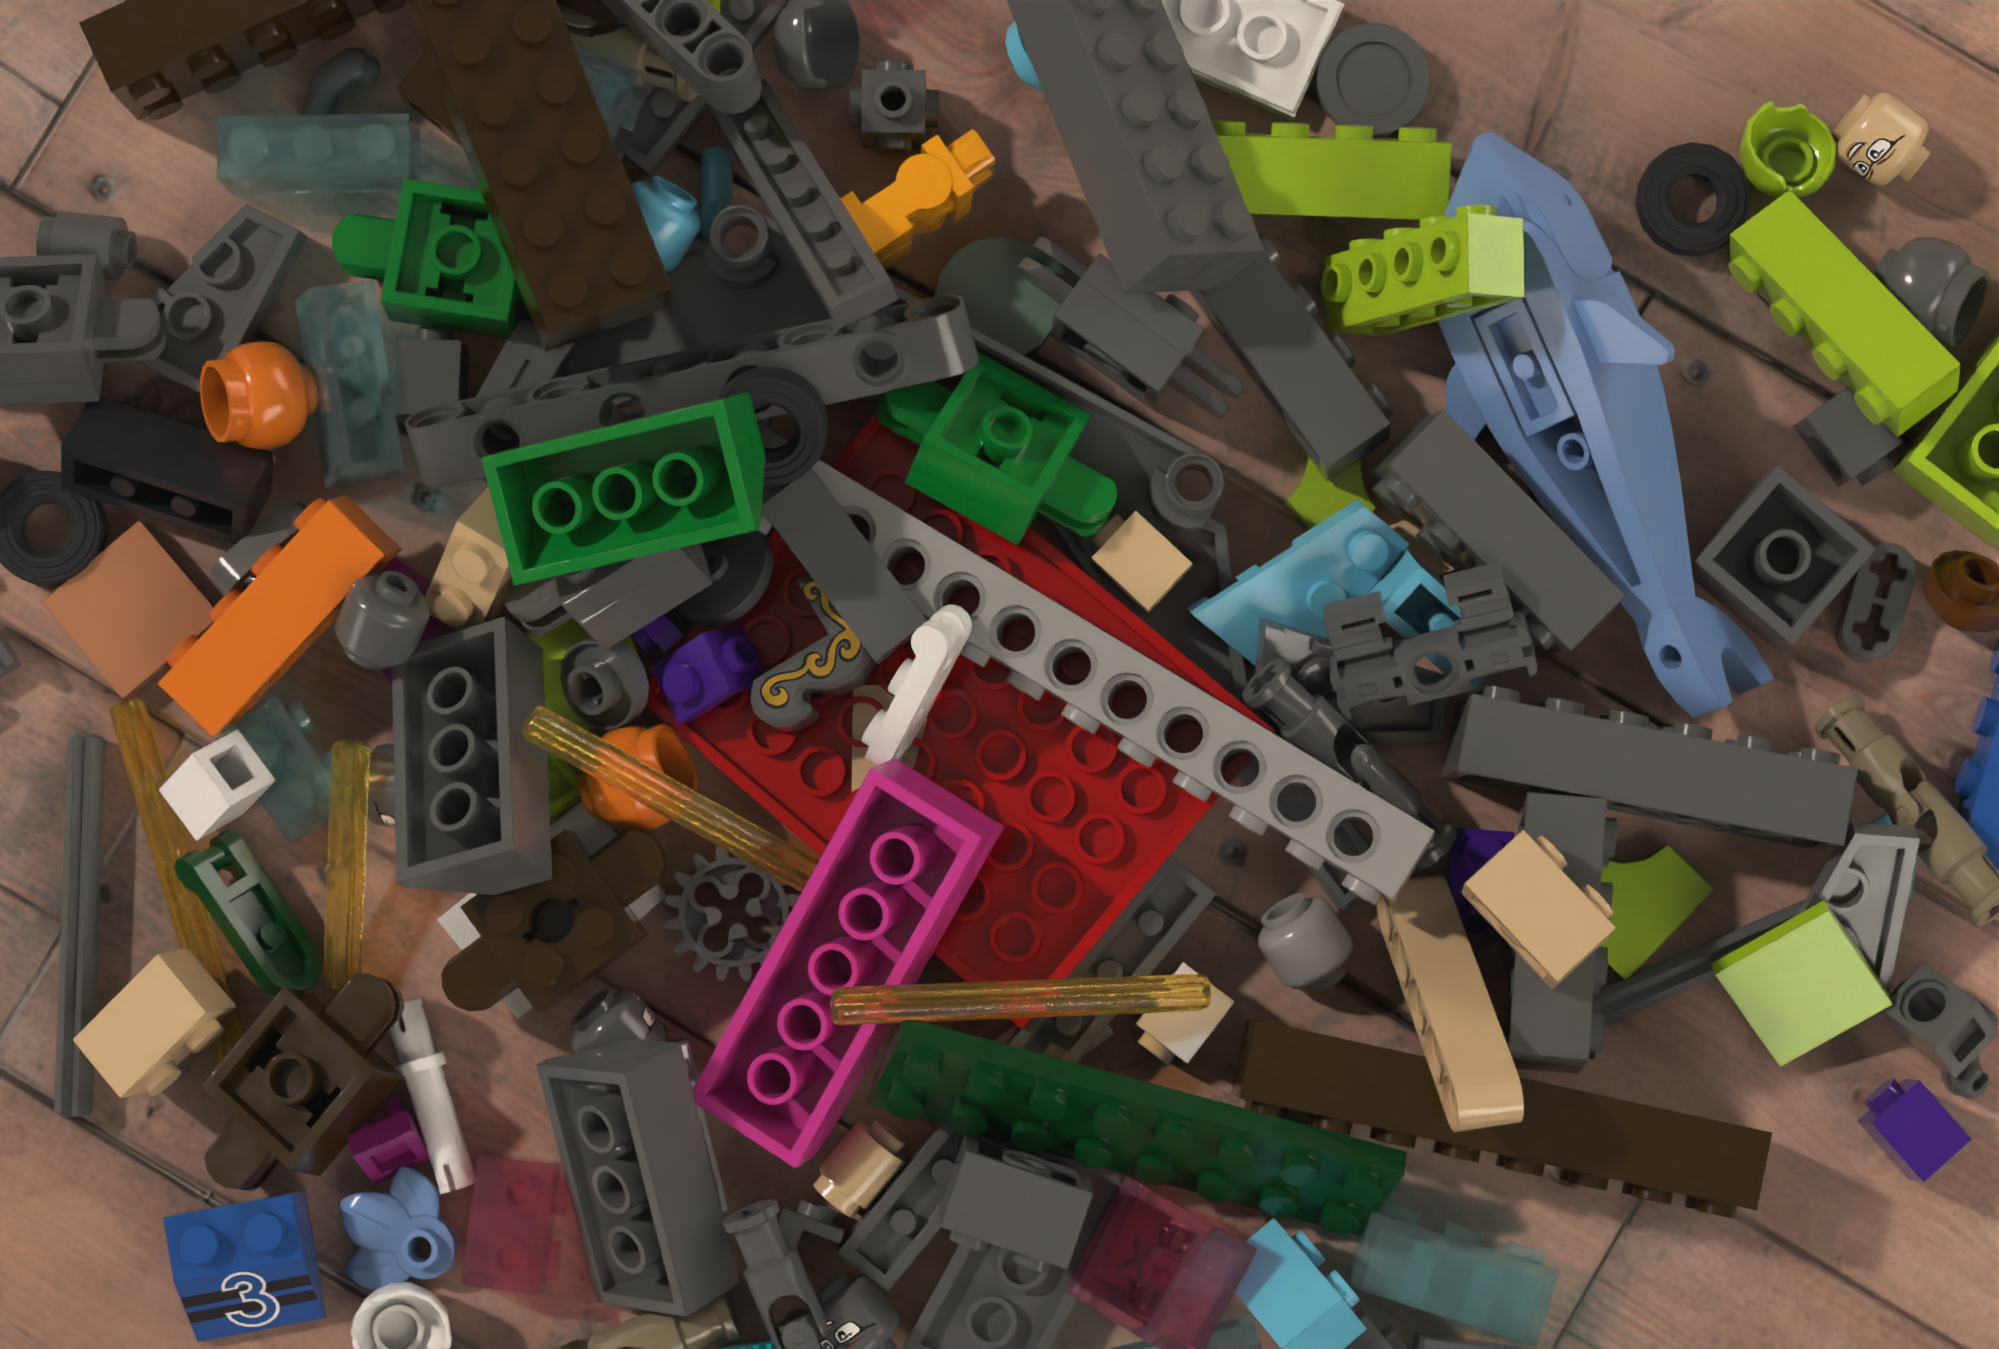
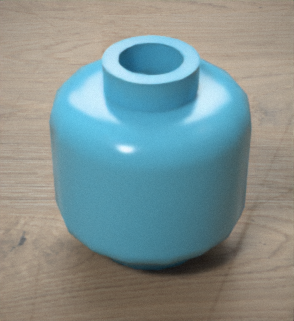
M654 176L650 182L636 181L631 184V187L665 271H672L679 265L701 228V220L694 210L697 201L686 190L660 176Z

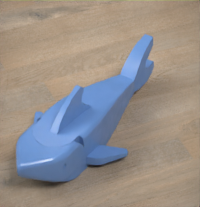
M1493 132L1480 134L1471 145L1444 216L1456 217V209L1465 205H1492L1496 207L1497 216L1523 218L1524 298L1438 321L1456 363L1450 370L1447 378L1446 412L1476 443L1489 427L1510 463L1559 528L1625 595L1620 604L1635 621L1642 648L1658 680L1676 703L1693 718L1723 708L1733 702L1728 685L1741 694L1762 686L1774 678L1757 648L1742 629L1715 605L1695 596L1677 454L1665 391L1657 366L1672 361L1675 349L1670 341L1640 317L1620 271L1614 273L1611 268L1612 256L1589 208L1570 182L1500 135Z

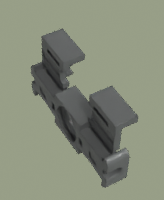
M1501 561L1443 575L1449 606L1458 605L1462 618L1455 621V626L1394 640L1393 642L1391 636L1383 638L1379 623L1386 622L1380 591L1324 604V623L1334 652V656L1329 661L1330 681L1333 691L1337 693V704L1341 716L1348 720L1352 719V707L1406 695L1410 706L1473 691L1471 679L1527 666L1530 677L1535 675L1537 672V661L1528 623L1522 612H1513ZM1515 619L1516 625L1510 626L1509 620ZM1459 632H1463L1464 638H1460ZM1394 644V654L1391 655L1390 649L1393 648ZM1428 654L1442 655L1451 663L1450 668L1438 677L1423 676L1414 667L1419 659ZM1343 660L1345 666L1340 667L1339 661Z

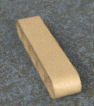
M1442 874L1408 878L1394 903L1382 895L1376 903L1377 914L1385 943L1448 1123L1454 1132L1520 1123L1524 1116V1101L1519 1075L1448 883Z

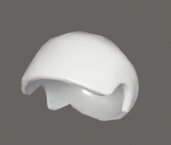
M411 1282L390 1283L371 1293L364 1299L355 1313L350 1331L354 1349H450L452 1342L447 1308L431 1290Z

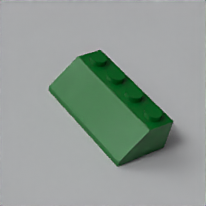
M750 392L528 444L481 457L514 586L760 529L766 456Z

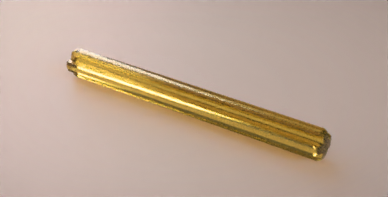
M130 699L117 703L110 707L109 714L180 950L190 949L235 1004L208 911L196 893L190 892L182 885L175 872L176 860L190 852L180 818L159 791L168 780L146 703L140 699ZM237 1007L220 1023L224 1031L209 1045L216 1067H218L244 1035Z
M536 706L525 720L522 733L526 740L800 892L803 891L819 862L818 859L544 706Z
M1204 974L839 987L831 993L830 1007L832 1020L835 1024L857 1025L901 1023L902 1020L933 1022L1201 1011L1210 1006L1211 992L1210 981Z

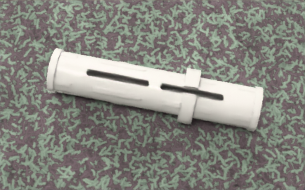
M420 997L404 1002V1011L401 1017L389 1031L400 1065L394 1068L405 1079L439 1187L437 1189L439 1195L451 1192L453 1189L458 1190L479 1182L478 1175L475 1174L441 1066L447 1063L444 1051L437 1053L422 1006L423 1000Z

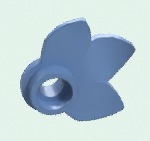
M402 1166L394 1176L390 1187V1194L364 1191L350 1195L340 1202L343 1226L351 1240L361 1247L351 1258L345 1270L348 1277L355 1283L365 1288L376 1290L390 1283L407 1282L411 1277L421 1280L433 1279L446 1273L454 1264L458 1252L455 1232L440 1217V1195L435 1185L420 1172ZM419 1236L426 1238L431 1245L432 1251L428 1259L422 1258L416 1251L415 1243Z

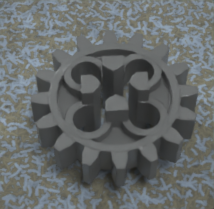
M722 843L716 846V861L708 864L700 854L696 853L692 856L693 864L697 871L692 877L686 873L676 872L674 879L684 890L681 896H665L664 904L679 910V917L673 918L664 924L666 931H681L684 936L674 948L677 956L685 954L690 950L697 954L692 968L694 972L698 974L708 963L717 966V982L723 983L728 975L729 968H738L743 982L751 981L752 974L751 965L756 963L762 965L789 916V909L795 906L800 895H786L783 888L793 878L790 871L780 873L777 876L770 872L775 857L769 852L759 863L751 860L750 844L744 843L739 851L738 858H729L728 851ZM747 875L758 876L764 884L763 892L758 897L749 899L744 913L752 920L764 919L768 921L773 929L772 937L764 943L755 942L750 938L745 926L735 923L728 931L727 946L719 952L708 950L703 943V937L708 930L718 927L722 919V913L715 906H700L694 898L695 890L702 884H711L717 888L723 901L732 903L739 895L740 880Z

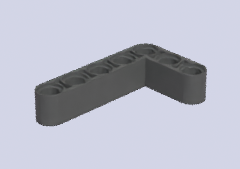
M600 0L716 110L728 114L741 113L753 107L760 98L762 82L751 45L706 0ZM696 29L695 32L689 35L677 36L684 30ZM727 69H739L730 76H718Z

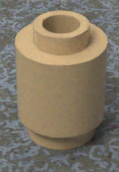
M875 1119L870 1126L858 1120L821 1164L819 1171L822 1174L813 1186L829 1203L845 1215L853 1218L861 1207L869 1209L907 1163L906 1158L900 1152L905 1142L896 1132L878 1119Z

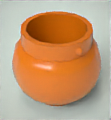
M250 342L232 348L223 359L206 361L200 376L201 406L206 425L217 442L236 441L241 446L255 449L277 448L294 440L305 427L308 415L315 412L317 407V386L309 366L300 364L297 357L283 345L274 342Z
M664 723L649 729L640 725H631L609 731L600 736L591 745L585 757L584 770L579 777L578 786L584 806L596 820H603L608 826L620 832L630 830L648 832L667 824L674 818L680 805L694 800L697 794V775L689 750L672 727Z

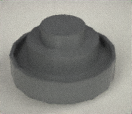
M590 636L567 650L561 662L560 681L567 702L574 713L587 725L600 730H616L642 714L648 702L649 683L647 675L635 651L623 640L604 650Z

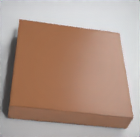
M140 520L94 557L82 572L68 579L41 602L124 700L130 699L169 666L166 659L181 642L192 634L199 639L214 623L208 617V614L214 607L213 603L147 525Z

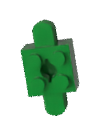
M403 178L396 219L364 214H350L345 216L336 225L333 232L332 249L341 269L345 273L353 277L384 281L380 302L390 321L501 339H509L517 326L521 305L526 303L480 190Z
M979 352L978 364L971 370L966 371L954 391L945 388L935 381H930L882 393L876 409L879 424L920 446L905 481L911 487L1017 546L1038 512L1082 537L1096 534L1105 525L1117 498L1115 482L1071 458L1091 414ZM982 454H985L990 459L1000 462L1002 464L995 465L993 463H990L982 457Z

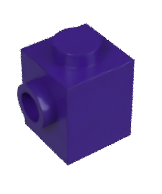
M1894 1078L1888 1080L1866 1099L1864 1103L1870 1110L1857 1120L1909 1180L1925 1182L1972 1140L1920 1080L1903 1079L1900 1083Z

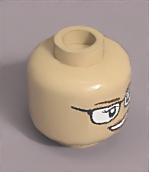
M1880 92L1872 98L1863 93L1832 132L1839 139L1836 144L1837 157L1877 187L1887 185L1896 176L1908 182L1931 153L1922 146L1928 135V122L1889 92Z

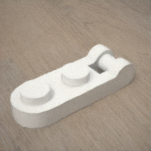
M957 605L942 607L929 621L924 622L913 633L911 645L916 657L914 661L907 658L895 673L888 687V692L895 695L888 711L881 709L874 716L861 740L869 746L865 759L875 766L894 758L900 761L918 734L972 629L971 618L962 607Z

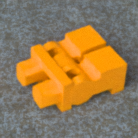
M974 129L947 147L937 134L921 145V154L911 156L900 166L895 182L862 204L853 191L840 199L884 270H886L911 253L912 237L914 235L929 234L938 230L945 223L948 214L956 222L971 212L973 192L992 180L993 173L990 168L995 165V158Z

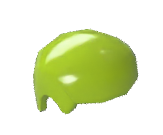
M1773 101L1763 104L1747 121L1742 133L1739 160L1746 178L1760 192L1780 197L1788 190H1791L1799 198L1815 193L1828 180L1834 171L1837 145L1828 124L1811 112H1808L1804 104H1797L1791 107H1775Z

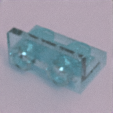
M273 692L263 699L264 706L222 734L217 740L238 729L276 781L258 799L288 843L294 844L356 800L347 785L352 783L353 775L333 749L324 755L311 736V733L317 730L318 726L302 702L297 697L287 702L284 696Z

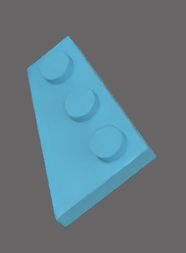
M1355 500L1294 539L1292 547L1261 567L1255 564L1236 576V583L1211 599H1208L1206 596L1187 609L1194 617L1256 666L1260 617L1329 638L1324 623L1323 605L1368 594L1409 546V543L1360 501Z

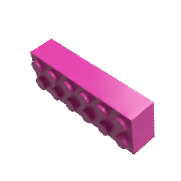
M896 758L871 767L692 1091L695 1103L795 1169L820 1153L1004 826Z

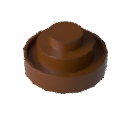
M1953 550L1941 553L1933 560L1924 576L1922 589L1928 603L1939 614L1941 619L1952 628L1978 632L1999 630V565L1993 560L1974 552Z

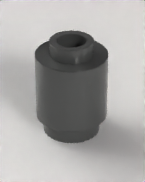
M62 211L56 217L45 216L42 219L37 233L36 253L37 256L97 254L105 280L118 281L122 277L124 270L131 269L135 263L137 238L133 231H128L126 221L122 217Z

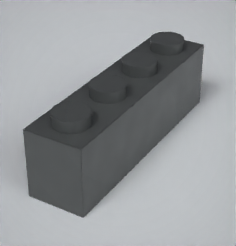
M1260 233L1258 236L1264 248L1262 254L1219 289L1189 290V293L1328 482L1390 439L1391 423L1387 418L1393 415V411L1383 394L1373 383H1370L1365 388L1350 369L1356 364V361L1345 342L1335 332L1328 337L1314 320V317L1319 314V310L1313 299L1300 283L1297 282L1292 287L1289 286L1277 269V267L1283 264L1281 257L1270 240L1263 233Z

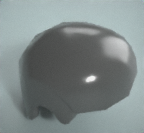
M788 1L786 7L781 10L774 28L773 49L780 71L797 87L804 89L821 90L843 87L851 81L858 64L860 35L857 17L849 1Z

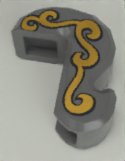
M811 575L796 580L827 630L828 635L756 678L751 689L753 711L759 719L779 731H799L815 723L820 714L818 709L810 704L812 695L846 694L862 686L877 665Z

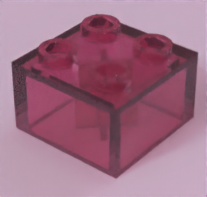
M1126 1176L1064 1291L1160 1349H1205L1258 1249L1176 1201Z

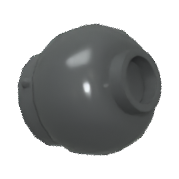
M1918 237L1908 241L1900 251L1888 250L1874 272V276L1939 342L1951 347L1959 345L1971 330L1984 303L1990 278L1988 270L1973 265L1967 252L1960 246L1937 237Z

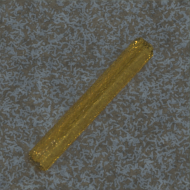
M355 739L336 741L331 748L323 982L325 986L339 991L349 977L356 973H362L370 746L365 742Z

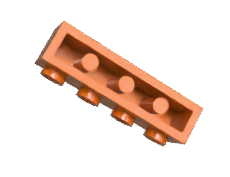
M348 495L330 499L327 502L320 497L312 502L294 521L293 525L299 532L284 548L278 543L273 545L252 566L250 571L256 578L241 594L236 589L230 591L213 607L208 614V617L214 622L199 639L194 634L187 637L167 657L166 662L172 668L157 684L212 738L232 730L336 620L350 586L357 579L370 573H380L402 550Z

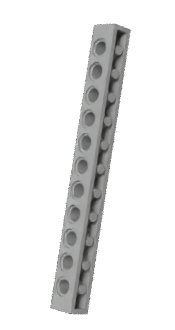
M766 427L760 434L764 448H776L788 442ZM819 459L814 464L812 469L853 522L863 521L869 524L870 537L868 542L892 574L896 562L904 555L918 554L923 556L925 569L921 578L913 584L901 586L927 621L939 609L948 604L950 595L956 589L969 586L979 591L980 603L977 610L970 615L972 629L960 652L961 655L983 668L989 658L1011 670L1006 682L1037 701L1040 700L1046 691L1067 704L1061 715L1093 735L1099 726L1102 725L1122 738L1117 749L1147 768H1150L1155 759H1158L1178 772L1172 782L1203 802H1206L1211 793H1214L1234 806L1228 816L1261 837L1267 827H1270L1290 840L1285 851L1317 871H1319L1323 862L1326 861L1347 874L1341 884L1343 887L1373 905H1376L1381 895L1394 903L1435 836L1433 829ZM791 482L771 486L763 485L762 504ZM761 510L760 529L757 531L767 535L773 525ZM1019 619L1032 622L1035 626V638L1028 648L1018 652H1012L1004 648L1002 634L1009 623ZM1075 652L1087 655L1091 661V670L1083 682L1077 685H1065L1059 682L1057 666L1064 656ZM1126 686H1137L1143 689L1147 696L1145 709L1139 716L1132 719L1119 718L1112 711L1114 695L1118 690ZM1183 719L1194 720L1203 729V738L1200 745L1188 753L1175 752L1169 748L1167 743L1169 729L1174 723ZM1237 753H1248L1259 762L1257 778L1253 783L1245 787L1231 786L1223 778L1225 762L1229 757ZM1292 787H1304L1315 795L1316 807L1309 818L1293 822L1285 819L1279 813V800L1286 790ZM1348 821L1363 822L1373 833L1371 847L1359 856H1348L1340 852L1335 846V834L1338 828Z

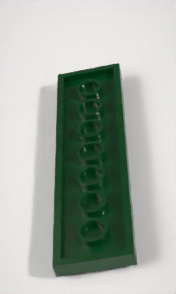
M906 1017L902 1018L872 1081L868 1106L887 1110L891 1115L901 1119H921L950 1127L953 1131L962 1135H981L1011 1143L1022 1151L1032 1153L1045 1152L1075 1160L1079 1165L1086 1168H1105L1136 1176L1142 1182L1150 1185H1169L1199 1193L1203 1198L1211 1201H1230L1260 1209L1264 1214L1271 1217H1290L1317 1224L1335 1234L1351 1233L1361 1236L1405 1174L1406 1151Z

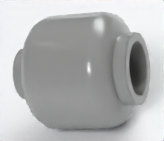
M1303 893L1293 894L1276 903L1263 915L1261 922L1264 927L1258 935V945L1284 986L1292 989L1312 987L1314 992H1320L1332 987L1344 977L1346 969L1343 965L1349 959L1354 946L1350 934L1328 901L1317 897L1306 898Z

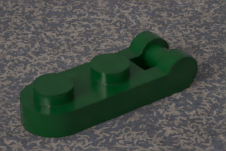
M227 829L210 840L208 849L203 852L192 850L176 860L175 872L182 885L190 892L196 893L252 977L267 994L276 997L284 986L305 992L318 980L322 970V962L317 946L244 839L236 831ZM222 869L230 872L236 880L229 887L226 886L217 873Z

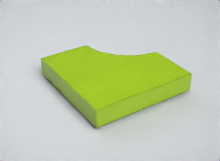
M1669 845L1663 846L1644 860L1625 864L1609 861L1608 868L1602 867L1601 882H1611L1613 884L1611 908L1614 914L1610 917V921L1616 927L1611 937L1600 946L1608 947V968L1619 979L1629 978L1714 891Z

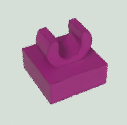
M394 1097L386 1100L387 1107L390 1110V1117L375 1124H372L368 1118L358 1131L347 1135L353 1158L374 1185L394 1177L402 1166L414 1168L430 1161L420 1128L407 1110H404Z

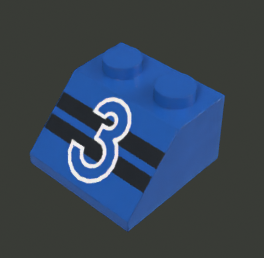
M305 1190L183 1212L163 1218L174 1284L198 1342L327 1317Z

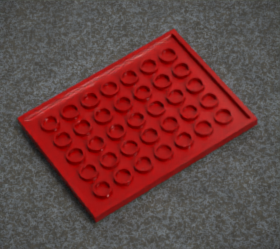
M877 412L830 466L1275 734L1274 729L1030 526L1017 546L906 484V478L920 446L879 424ZM854 521L853 523L868 541L870 537L869 524L863 521ZM777 530L768 539L774 555L772 577L766 591L756 605L741 618L723 626L702 627L695 625L674 651L701 633L741 626L748 639L754 644L759 655V662L766 673L828 635L827 630L796 580L810 574L796 555L788 549L787 543ZM907 554L896 562L893 576L899 584H913L921 578L925 569L923 556ZM969 586L960 587L950 595L947 605L962 607L970 616L979 606V591ZM1024 619L1009 623L1002 634L1004 648L1012 652L1028 648L1035 638L1034 624ZM911 640L882 662L877 663L876 668L862 685H881L888 694L895 697V695L888 692V687L903 662L907 658L914 661L916 657L912 649ZM1077 652L1064 656L1057 666L1059 682L1065 685H1077L1083 682L1091 670L1090 658L1085 654ZM959 654L926 716L927 722L922 740L915 738L911 744L920 746L913 770L1003 825L1004 828L933 953L1017 1026L1025 1030L1160 868L1218 802L1220 797L1211 793L1207 801L1203 802L1172 782L1178 772L1168 765L1155 759L1152 766L1147 768L1119 751L1117 746L1122 738L1100 725L1094 735L1062 716L1061 713L1067 704L1045 691L1040 700L1037 701L1006 682L1007 677L1011 673V670L991 658H989L983 668ZM653 674L648 680L649 691L646 707L668 726L672 727L678 735L822 857L859 790L858 788L852 792V746L859 748L869 747L862 741L852 739L853 705L867 703L874 706L878 712L884 709L883 706L871 697H853V690L843 695L814 694L811 696L810 704L819 711L820 716L816 722L802 730L786 732L779 731L759 719L751 705V690L734 694L694 721L677 724ZM1126 686L1118 690L1112 700L1114 715L1122 719H1132L1139 716L1146 707V692L1137 686ZM1190 719L1177 721L1171 726L1167 734L1169 748L1178 753H1188L1195 750L1203 738L1202 726ZM1237 753L1229 757L1223 766L1225 782L1232 785L1255 757L1248 753Z

